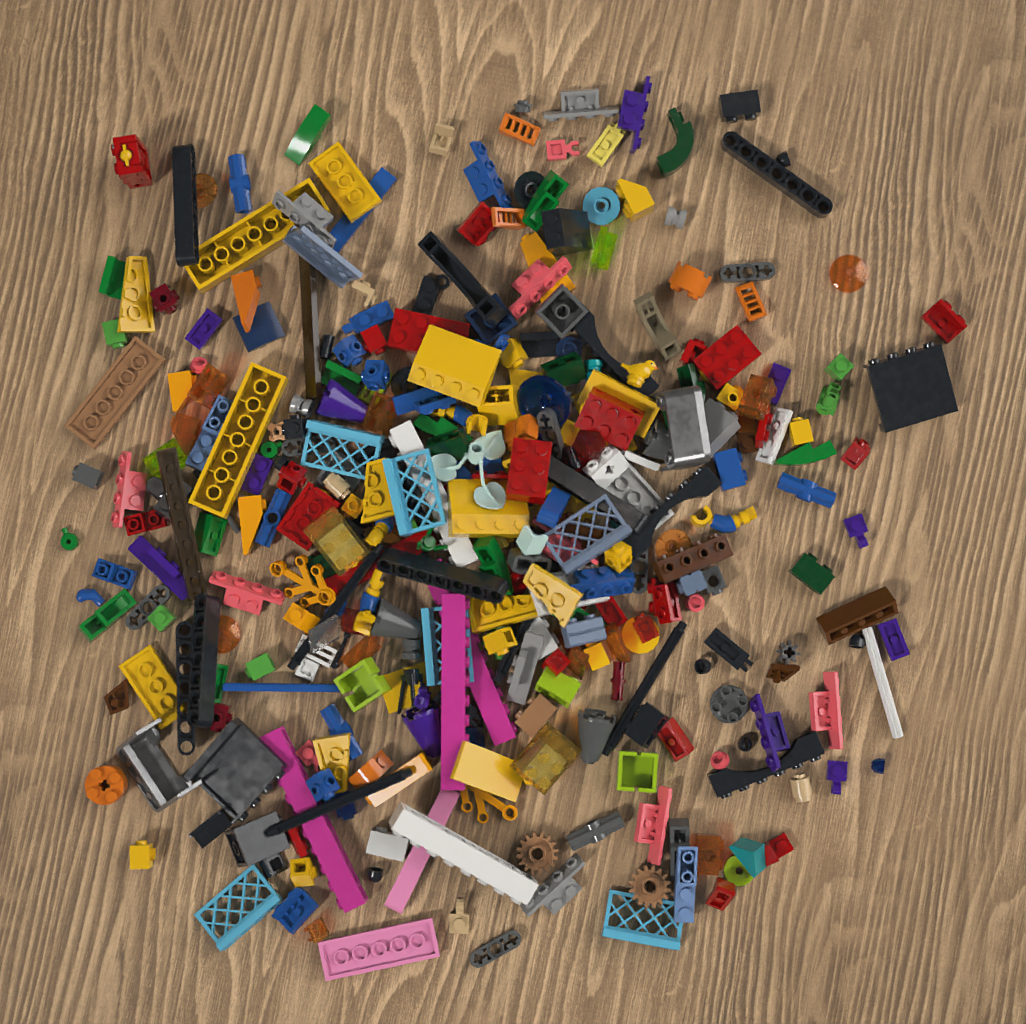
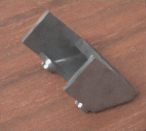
M683 387L662 391L649 396V398L656 400V405L661 411H666L671 449H668L664 457L667 466L660 468V472L688 469L708 463L711 459V450L700 387Z
M160 718L135 732L116 749L117 756L151 808L158 813L203 783L200 779L192 785V781L188 782L183 777L184 775L177 776L157 746L161 735L155 726L162 721Z

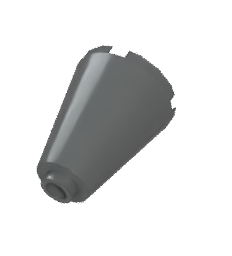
M654 420L645 435V443L641 442L639 453L643 456L665 460V454L668 449H671L669 429L661 421Z
M380 598L375 612L376 620L372 624L370 635L416 640L417 637H421L423 632L421 621L387 600Z
M585 708V712H582L579 709L580 758L583 759L584 763L594 764V762L599 761L616 723V716L611 713L610 717L603 710Z

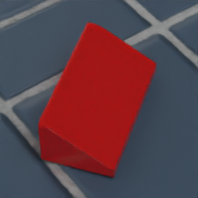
M673 717L670 718L657 736L674 761L677 762L690 754L694 747Z

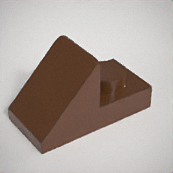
M753 414L738 416L739 419L737 421L741 426L736 432L738 451L741 454L758 452V448L755 447L757 426Z

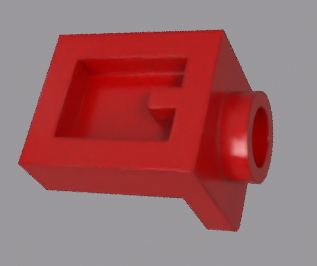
M697 338L689 339L679 362L684 365L688 361L692 362L696 351L693 349L704 352L707 346L704 345L702 340Z
M855 437L852 444L840 457V460L856 470L870 453L869 443L862 438L858 439Z

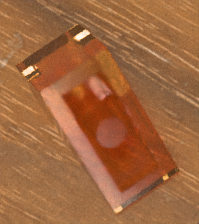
M177 412L176 416H173L171 419V431L183 453L189 456L196 443L202 420Z

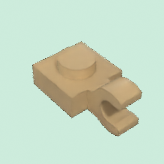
M457 899L456 912H450L449 933H469L470 913H464V899Z

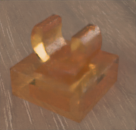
M323 917L314 920L304 929V932L308 931L311 936L308 940L313 941L314 944L330 935Z

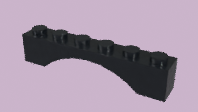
M430 231L418 243V246L459 288L473 308L487 323L495 327L508 314L440 237Z
M590 311L570 330L571 333L574 331L579 336L577 339L584 347L587 345L592 350L590 353L595 359L603 360L605 364L603 366L609 374L613 373L618 378L617 381L648 397L659 388V384L651 376L645 379L641 388L627 384L628 371L621 367V363L616 361L603 347L596 331L594 315Z
M708 466L704 469L699 467L692 473L694 478L690 481L684 480L678 486L680 489L675 494L671 492L664 498L665 503L661 507L657 504L649 511L651 514L649 516L650 520L639 536L632 533L622 540L632 546L633 560H636L651 547L655 528L669 509L685 500L706 498L722 484Z
M811 731L794 739L790 749L779 758L781 768L776 772H772L768 766L751 771L725 768L707 774L715 796L724 799L731 796V792L735 790L741 792L749 789V785L752 783L761 784L768 781L767 777L781 776L786 773V769L791 767L793 770L804 766L803 762L808 760L815 762L821 759L820 755L825 754L817 733Z

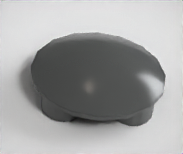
M724 685L717 688L712 694L710 709L719 721L736 723L746 714L748 699L739 687Z

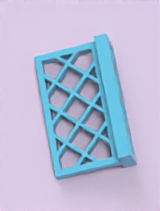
M315 419L307 420V433L300 465L365 480V475L360 470V467L367 462H371L372 459H379L385 436ZM312 432L318 433L322 439L315 446L311 441ZM335 437L341 445L332 450L327 440ZM350 441L355 442L359 448L352 454H350L345 446ZM324 443L329 453L321 457L316 448ZM369 445L376 447L375 455L371 458H368L363 450ZM342 447L347 457L339 461L334 452ZM312 450L318 457V460L314 463L306 461L308 453ZM361 451L366 461L358 466L352 456ZM329 455H332L337 463L332 467H328L323 460ZM348 459L351 460L355 467L351 471H346L342 466V463Z
M427 448L392 459H383L382 463L399 535L406 537L417 532L446 525L447 521L430 450ZM425 454L427 462L422 468L415 464L418 456ZM406 460L410 463L405 473L399 470L397 462ZM413 465L421 469L416 480L408 476ZM424 472L431 476L428 486L419 482ZM406 477L414 481L409 492L403 489V482ZM417 484L426 489L421 498L412 494ZM429 491L434 493L436 497L432 506L424 501ZM410 496L419 501L414 510L407 506ZM422 503L430 507L425 517L417 513ZM433 510L440 514L441 521L433 523L428 520ZM417 515L423 519L420 527L413 529L411 521Z
M442 606L421 608L427 686L441 685V680H439L441 667L438 669V662L441 664V660L437 657V652L442 648V643L436 639V632L442 628V623L440 624L434 619V611H442ZM466 609V617H469L468 609ZM466 629V637H470V648H466L468 656H470V667L467 669H469L470 682H474L470 629Z
M252 864L194 915L215 941L216 947L220 951H226L283 902L284 898L276 892L257 866ZM251 871L257 874V884L247 883V876ZM236 884L243 885L242 897L232 896L233 887ZM247 885L256 886L255 898L245 897ZM260 886L267 887L271 892L266 899L259 898ZM221 897L228 898L227 909L217 908L218 900ZM232 898L242 899L240 910H231ZM245 899L255 900L252 911H244ZM206 910H213L212 922L205 921L201 914ZM217 911L227 912L226 923L216 922ZM230 912L240 913L237 924H229ZM215 925L225 926L224 935L220 938L215 934Z
M609 890L602 937L676 951L680 950L683 922H679L677 925L667 911L674 906V901L661 899L663 904H668L669 906L665 908L664 905H661L663 910L655 916L648 907L647 911L652 918L643 924L637 914L644 910V907L635 912L629 904L632 899L627 901L625 898H632L634 895L632 893ZM613 894L620 895L625 901L617 909L612 903ZM627 905L633 915L623 920L618 910ZM615 912L622 921L616 927L608 925L609 917ZM665 912L671 922L662 928L656 918ZM635 916L641 926L636 930H631L626 922ZM652 920L660 928L654 934L649 933L645 927ZM672 923L677 929L676 938L669 937L664 931ZM624 924L627 929L620 928V926ZM641 928H643V929L645 930V932H641V931H638V930H640ZM662 931L665 936L657 934Z

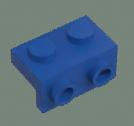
M300 887L292 889L288 893V897L275 908V912L271 915L291 934H294L319 906L311 895Z

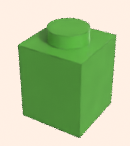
M119 319L102 322L106 344L110 348L113 347V349L124 348L125 344H129L127 333H117Z
M840 353L829 363L824 371L838 383L854 365Z
M159 605L146 619L160 632H165L177 620V617L165 605Z
M265 653L245 663L247 667L245 672L248 678H252L253 681L277 670L269 653Z

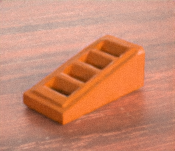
M505 112L499 133L535 146L541 128ZM508 122H512L510 129H506ZM518 124L519 127L517 132L515 133L513 132V130L515 128V125ZM523 127H526L524 136L520 135ZM530 129L534 130L531 139H528Z
M491 208L493 227L510 230L526 228L525 223L522 222L524 209Z
M753 281L735 287L747 323L767 316ZM751 288V292L742 295L741 291ZM751 295L754 296L753 299H750L748 301L744 300V298L749 297ZM756 302L757 304L750 308L747 307L748 304ZM759 309L758 313L751 315L750 311Z

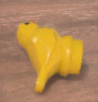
M652 360L633 365L621 363V367L629 373L627 384L637 388H641L645 379L651 375V372L658 369Z

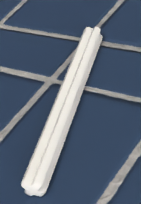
M870 626L862 630L892 737L894 739L903 737V731L874 631Z

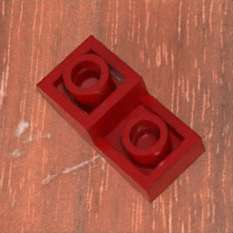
M155 510L123 518L128 536L168 527V522L155 513Z

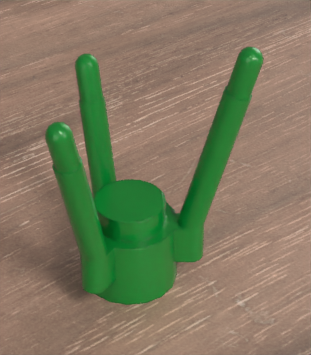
M432 528L428 529L426 535L417 543V550L421 549L423 552L433 550L436 552L437 550L447 549L448 546L436 545V539L431 536L434 529Z

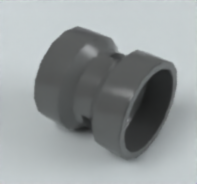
M402 639L404 651L402 652L401 659L420 660L421 653L419 652V647H421V640Z

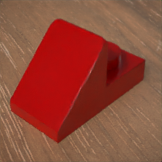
M784 832L764 843L766 866L779 862V858L794 850Z
M717 877L713 890L708 895L705 904L724 911L735 897V884Z

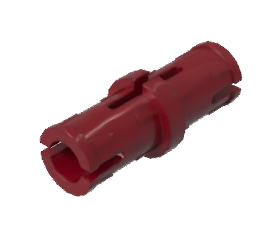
M613 661V677L610 678L612 683L610 700L623 701V684L626 683V679H624V661Z

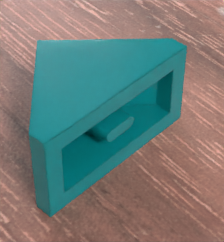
M741 837L729 846V849L753 878L766 868L764 843Z

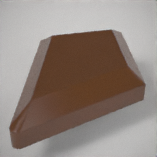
M772 663L766 673V678L773 679L774 683L785 682L800 671V666L796 664Z
M127 679L104 696L110 715L129 708V686Z

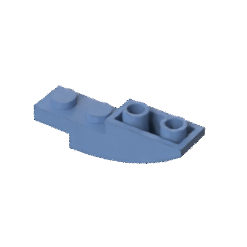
M218 395L202 426V431L185 462L186 466L202 472L231 408L232 400Z
M678 846L673 898L674 922L694 923L697 846Z

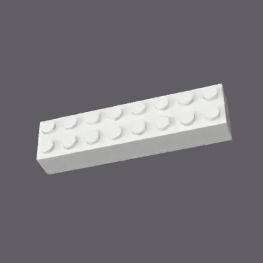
M411 420L389 430L391 435L388 437L393 447H398L400 451L397 453L398 457L424 449ZM426 455L418 456L415 464L423 468V461H426ZM406 460L401 461L402 465L406 464L407 467L410 464ZM413 465L408 476L416 480L421 469ZM424 472L419 482L428 486L431 476ZM437 480L447 524L435 527L434 531L436 534H441L443 538L439 540L441 545L448 546L444 551L449 550L451 554L448 557L450 563L465 568L479 561V558L472 549L473 546L468 537H448L447 493L441 481ZM418 484L423 494L426 489ZM429 491L425 500L432 506L436 497L434 493ZM433 510L432 515L434 519H437V522L441 521L440 514Z
M401 801L388 821L393 831L392 833L397 837L403 838L405 836L413 846L420 848V846L424 847L428 854L435 858L440 856L444 859L443 862L451 867H454V865L458 866L463 874L469 877L471 874L474 875L479 883L485 886L490 884L494 887V891L503 896L506 893L518 905H521V903L528 905L539 886L530 874Z

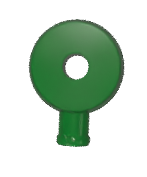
M266 441L261 445L260 452L263 457L272 459L278 454V448L283 443L282 441L277 443Z
M67 527L62 528L63 536L60 540L62 548L67 551L76 549L79 544L78 537L73 533H69Z

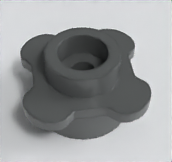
M517 100V104H514L515 112H530L532 104H529V100Z

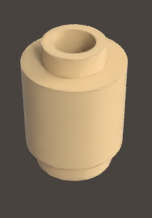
M332 472L323 481L325 488L337 500H345L351 494V486L339 474L336 475Z
M805 773L793 774V778L790 779L793 798L796 799V802L810 801L812 790L809 776L805 775Z

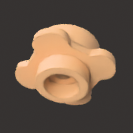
M283 422L279 424L270 423L268 425L270 441L286 440L285 435L282 434Z

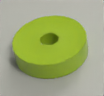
M735 855L730 856L725 861L723 873L728 881L734 883L735 886H744L751 882L753 877ZM737 867H742L741 873H736Z

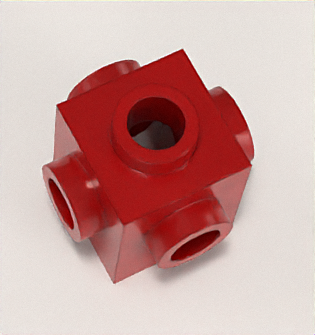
M290 461L287 466L283 465L279 471L278 476L280 477L276 486L293 496L299 487L303 488L305 485L307 469Z

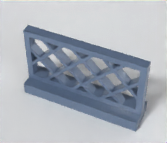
M293 225L282 240L283 243L339 288H344L347 282L360 279L363 275L361 271L304 225L300 227Z
M604 494L543 535L548 537L552 534L561 535L559 546L550 544L548 540L546 546L567 577L630 536L632 529L623 520L608 496ZM604 500L609 506L608 514L596 511L597 505ZM584 513L593 514L592 524L580 522L581 515ZM595 515L607 517L605 527L594 525ZM609 517L618 519L621 526L616 529L608 528ZM568 523L576 524L575 535L564 533L565 525ZM579 525L591 527L589 538L577 535ZM593 528L604 530V535L601 539L591 538ZM563 536L574 538L573 548L561 546ZM576 539L587 540V548L584 550L575 549ZM560 549L572 551L571 558L564 563L559 557Z

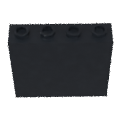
M934 341L923 344V348L916 349V347L905 349L903 354L898 355V352L886 355V359H871L868 361L869 364L863 365L868 371L881 421L879 424L881 432L887 433L958 411L941 344H935Z
M238 717L230 721L183 777L188 782L191 780L197 782L201 779L203 783L199 786L233 818L231 823L235 824L238 821L243 822L248 817V810L251 807L254 809L261 802L259 798L263 793L266 795L274 787L271 784L275 780L279 781L286 772L284 770L288 765Z

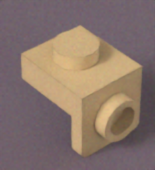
M436 123L429 152L447 156L453 140L454 128Z
M354 280L351 286L352 289L367 297L364 308L369 309L370 306L373 307L378 298L376 290L370 288L371 284L366 281L360 280L358 282Z

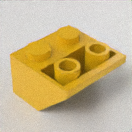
M621 178L617 180L614 192L624 206L622 211L627 219L630 218L631 222H634L652 213L655 203L645 186Z
M490 386L484 405L477 407L479 414L488 418L487 426L505 425L520 417L519 386Z

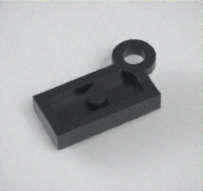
M438 275L436 279L424 276L412 311L432 315L439 291L449 287V278L446 275ZM444 279L446 284L443 286L439 285V280Z

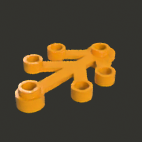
M301 554L295 558V564L299 567L302 576L287 568V564L284 561L276 560L271 563L269 569L273 576L285 575L300 584V586L294 587L290 585L285 588L284 595L287 598H293L297 594L308 591L316 594L312 597L305 595L300 598L299 602L303 608L318 602L326 606L335 602V593L330 587H327L322 576L324 568L321 564H315L310 570L311 574L316 578L317 586L313 583L306 566L308 563L306 555Z
M465 785V790H460L462 799L461 809L466 813L473 809V804L469 801L468 789L474 792L478 809L477 819L482 824L489 820L484 800L502 811L504 819L512 821L517 817L518 811L514 805H506L486 791L470 785ZM465 803L471 805L469 810L464 809L463 805ZM512 809L514 811L513 815H507L506 810ZM481 814L487 816L485 821L480 820L479 816Z

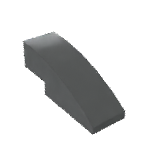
M688 818L669 819L670 881L675 879L678 846H690Z

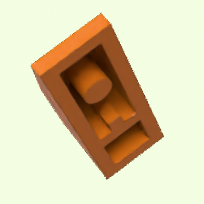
M253 270L231 275L241 323L246 333L250 332L261 296L259 290L262 287L259 276H255Z

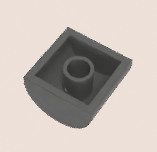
M561 284L534 312L562 339L589 311Z

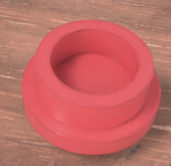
M196 357L190 363V370L196 374H203L209 369V363L203 357Z
M694 593L687 596L685 605L691 612H699L703 609L705 600L702 595Z
M717 751L712 754L710 761L715 770H723L728 766L730 759L725 752Z

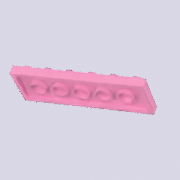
M432 917L318 941L325 981L440 957Z

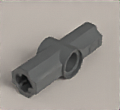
M616 811L602 819L598 818L585 824L583 828L566 835V838L572 850L575 851L590 843L593 844L605 839L608 834L625 827V824L619 812Z

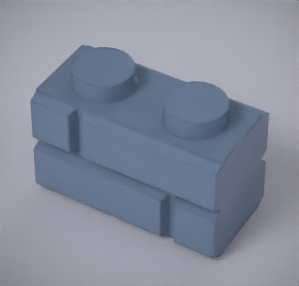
M700 570L678 578L676 583L678 594L683 596H689L707 588L706 581Z
M595 614L584 616V620L578 622L577 618L570 619L565 628L561 626L566 649L607 639L603 619L601 616L595 617Z

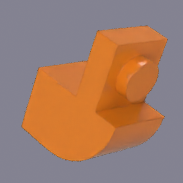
M381 749L347 780L355 789H358L376 781L394 763Z

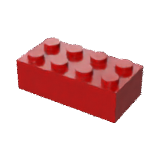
M395 308L387 346L389 349L417 354L430 324L469 338L471 324Z

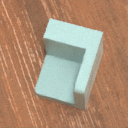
M524 525L516 543L524 555L541 554L548 536L534 535L529 526Z

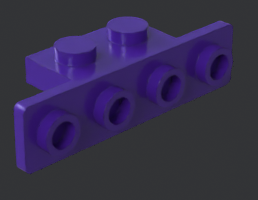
M650 76L644 78L641 93L626 89L623 92L617 128L633 132L629 153H634L641 145L642 138L639 137V133L644 128L645 119L642 118L643 113L647 111L649 101H646L647 94H650L652 88Z
M139 536L128 547V550L181 600H185L187 593L183 575L179 571L181 567L173 560L169 562L165 558L167 554L161 548L155 549L143 536Z
M755 694L751 698L750 707L756 716V728L761 733V745L767 754V766L771 768L772 772H776L781 768L777 752L789 750L790 745L780 711L765 714L760 694Z

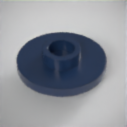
M564 337L557 343L556 355L558 358L574 351L581 357L582 345L576 338Z

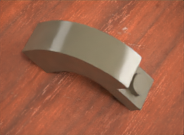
M649 291L635 299L633 302L636 307V313L652 343L664 360L667 361L682 352L677 338L665 323L652 293Z

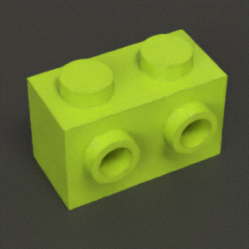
M546 667L534 690L568 709L581 683L575 677L567 676L562 672L556 676Z

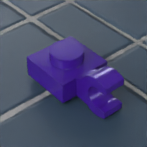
M862 513L844 519L843 523L849 538L855 537L859 549L868 546L867 539L863 534L868 532V528Z
M421 684L418 695L414 697L413 705L416 708L424 709V707H428L431 699V692H428L429 686Z
M827 760L826 780H832L831 794L841 795V781H847L848 762Z

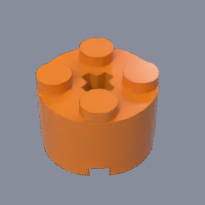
M678 261L668 283L670 284V289L678 293L683 290L687 292V297L698 301V298H703L712 277L708 276V278H705L704 272L688 264L682 267L681 262Z
M106 764L93 769L85 780L86 796L99 805H108L118 801L125 795L128 789L127 776L119 766L113 764ZM107 781V784H110V787L106 788V786L103 785V782Z

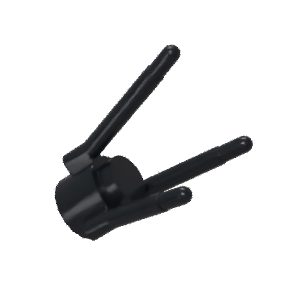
M419 669L404 670V675H401L402 683L397 711L399 715L402 710L406 683L410 685L412 708H415V705H413L415 697L414 685H418V681L420 686L424 684L423 674H419Z

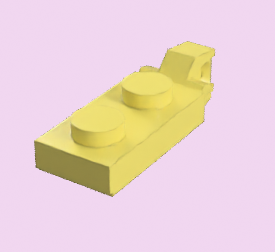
M612 122L606 127L591 148L587 158L603 167L624 138L626 132L623 129H618L617 123L615 125Z

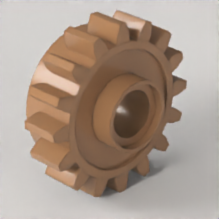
M534 831L531 837L526 834L525 841L520 839L522 847L517 846L516 850L521 852L516 855V858L522 859L519 865L525 864L524 871L531 869L532 875L535 873V870L538 871L539 875H542L543 869L548 873V866L554 867L553 860H558V856L554 855V853L558 852V848H553L556 842H550L551 836L548 835L545 838L543 832L540 835H536ZM535 848H539L543 851L541 857L536 858L532 855V851Z
M646 865L643 867V871L638 868L636 870L638 875L632 874L631 878L633 881L628 882V885L632 886V889L628 892L634 895L631 899H637L638 906L644 904V909H647L649 905L655 909L656 903L660 906L663 905L661 899L667 900L668 896L665 894L671 892V889L667 888L671 881H665L668 875L664 874L662 876V869L660 868L658 871H655L654 865L651 866L650 870H648ZM646 882L654 885L653 892L646 891Z

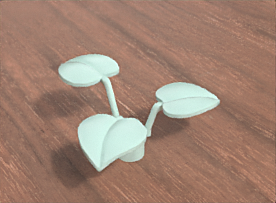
M501 430L487 433L486 436H481L472 442L469 446V452L464 454L463 459L458 465H456V459L449 454H437L431 457L436 479L439 481L454 479L457 474L456 470L460 469L466 459H469L472 464H479L482 487H478L474 491L473 497L475 502L479 506L488 509H500L505 505L506 494L503 487L496 482H490L486 485L483 472L484 456L489 460H496L505 453V443Z

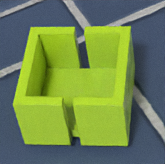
M372 657L363 659L333 680L342 695L351 691L354 692V694L345 697L353 713L364 709L392 690L384 676L378 675L380 670Z
M618 750L616 790L635 791L634 786H637L638 792L656 793L658 753L639 751V755H637L636 751Z

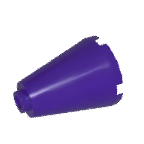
M333 379L328 382L315 411L316 414L359 424H362L363 421L367 422L371 414L368 411V405Z
M431 702V705L427 708L424 707V709L416 708L415 706V708L405 711L406 716L401 715L402 721L424 754L431 758L441 755V721L437 702Z

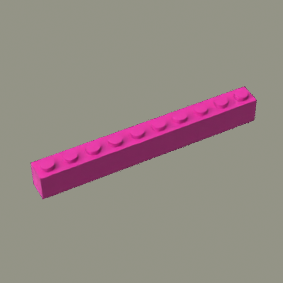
M428 585L436 607L442 606L443 593H456ZM438 611L442 619V611ZM470 627L474 682H470L469 686L494 746H497L515 738V733L518 730L514 721L510 722L508 715L511 713L507 703L503 704L500 699L503 694L499 685L495 686L492 680L495 677L492 668H487L485 661H488L484 650L480 651L478 643H481L479 636L472 633ZM466 668V676L470 677L469 669Z
M459 593L442 594L441 790H465V785H467L450 778L462 741L469 742V734H466V726H469V715H466V707H469L470 698L469 695H466V687L470 685V677L466 676V668L470 667V656H466V648H470V637H466V629H470V617H466V609H470V598H466V595Z
M284 726L260 737L288 765L284 770L286 772L285 775L277 783L280 787L284 788L286 792L285 799L289 805H292L294 816L321 805V801H315L305 783L309 777L300 758L295 754L296 750ZM325 814L302 824V833L305 839H309L312 845L310 847L314 857L318 858L320 862L319 868L323 874H326L329 880L328 886L337 896L336 902L338 907L346 913L365 904L369 900L328 815Z

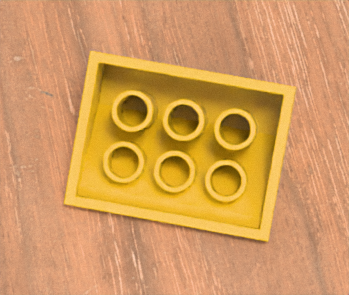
M430 324L413 361L407 381L481 407L485 403L502 350Z
M452 479L447 481L448 537L494 536L495 538H518L523 526H529L527 502L506 500L505 505L500 509L483 508L475 502L473 497L475 489L482 487L481 479ZM484 479L486 485L490 482L500 484L506 494L508 480Z

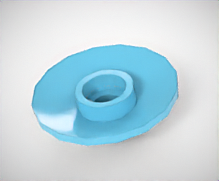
M597 187L586 194L583 200V211L588 212L590 222L596 225H606L618 216L620 201L613 190L607 187ZM600 202L605 203L606 206L604 209H601L599 207Z

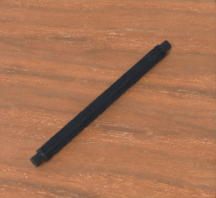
M378 543L377 546L371 548L369 554L338 594L335 602L330 605L294 656L290 658L291 661L287 665L288 668L294 671L301 664V661L378 556L381 555L385 547L384 545Z
M551 558L550 573L558 571L560 565ZM534 618L519 623L514 633L518 645L509 648V653L503 655L495 671L494 681L501 684L503 678L506 677L513 663L514 656L523 642L525 632L529 630Z
M679 621L678 625L674 627L612 730L602 752L605 756H609L622 737L627 724L634 717L684 634L687 626L686 623Z
M410 767L404 770L401 769L274 824L273 827L267 829L269 837L276 834L280 835L371 794L407 780L406 778L413 776Z

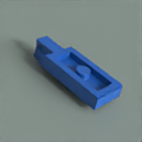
M386 300L349 318L350 323L342 326V330L345 335L355 332L356 335L361 334L360 332L376 324L380 326L393 320L394 314Z

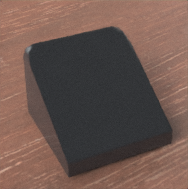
M280 852L259 861L267 879L288 869Z

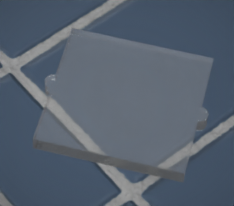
M336 614L309 630L308 643L310 644V652L312 654L340 638V625L338 624V616Z

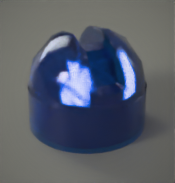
M874 759L871 762V769L877 774H884L885 759Z

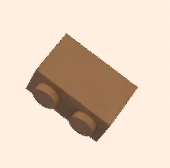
M534 693L527 701L529 706L525 710L521 708L514 716L516 718L514 723L531 738L557 710V707L541 693L538 695Z

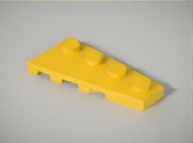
M129 256L126 258L117 333L155 332L152 299L149 294L151 289L147 256Z
M506 595L503 602L499 604L466 596V598H470V609L468 611L472 633L474 634L538 617L531 595Z

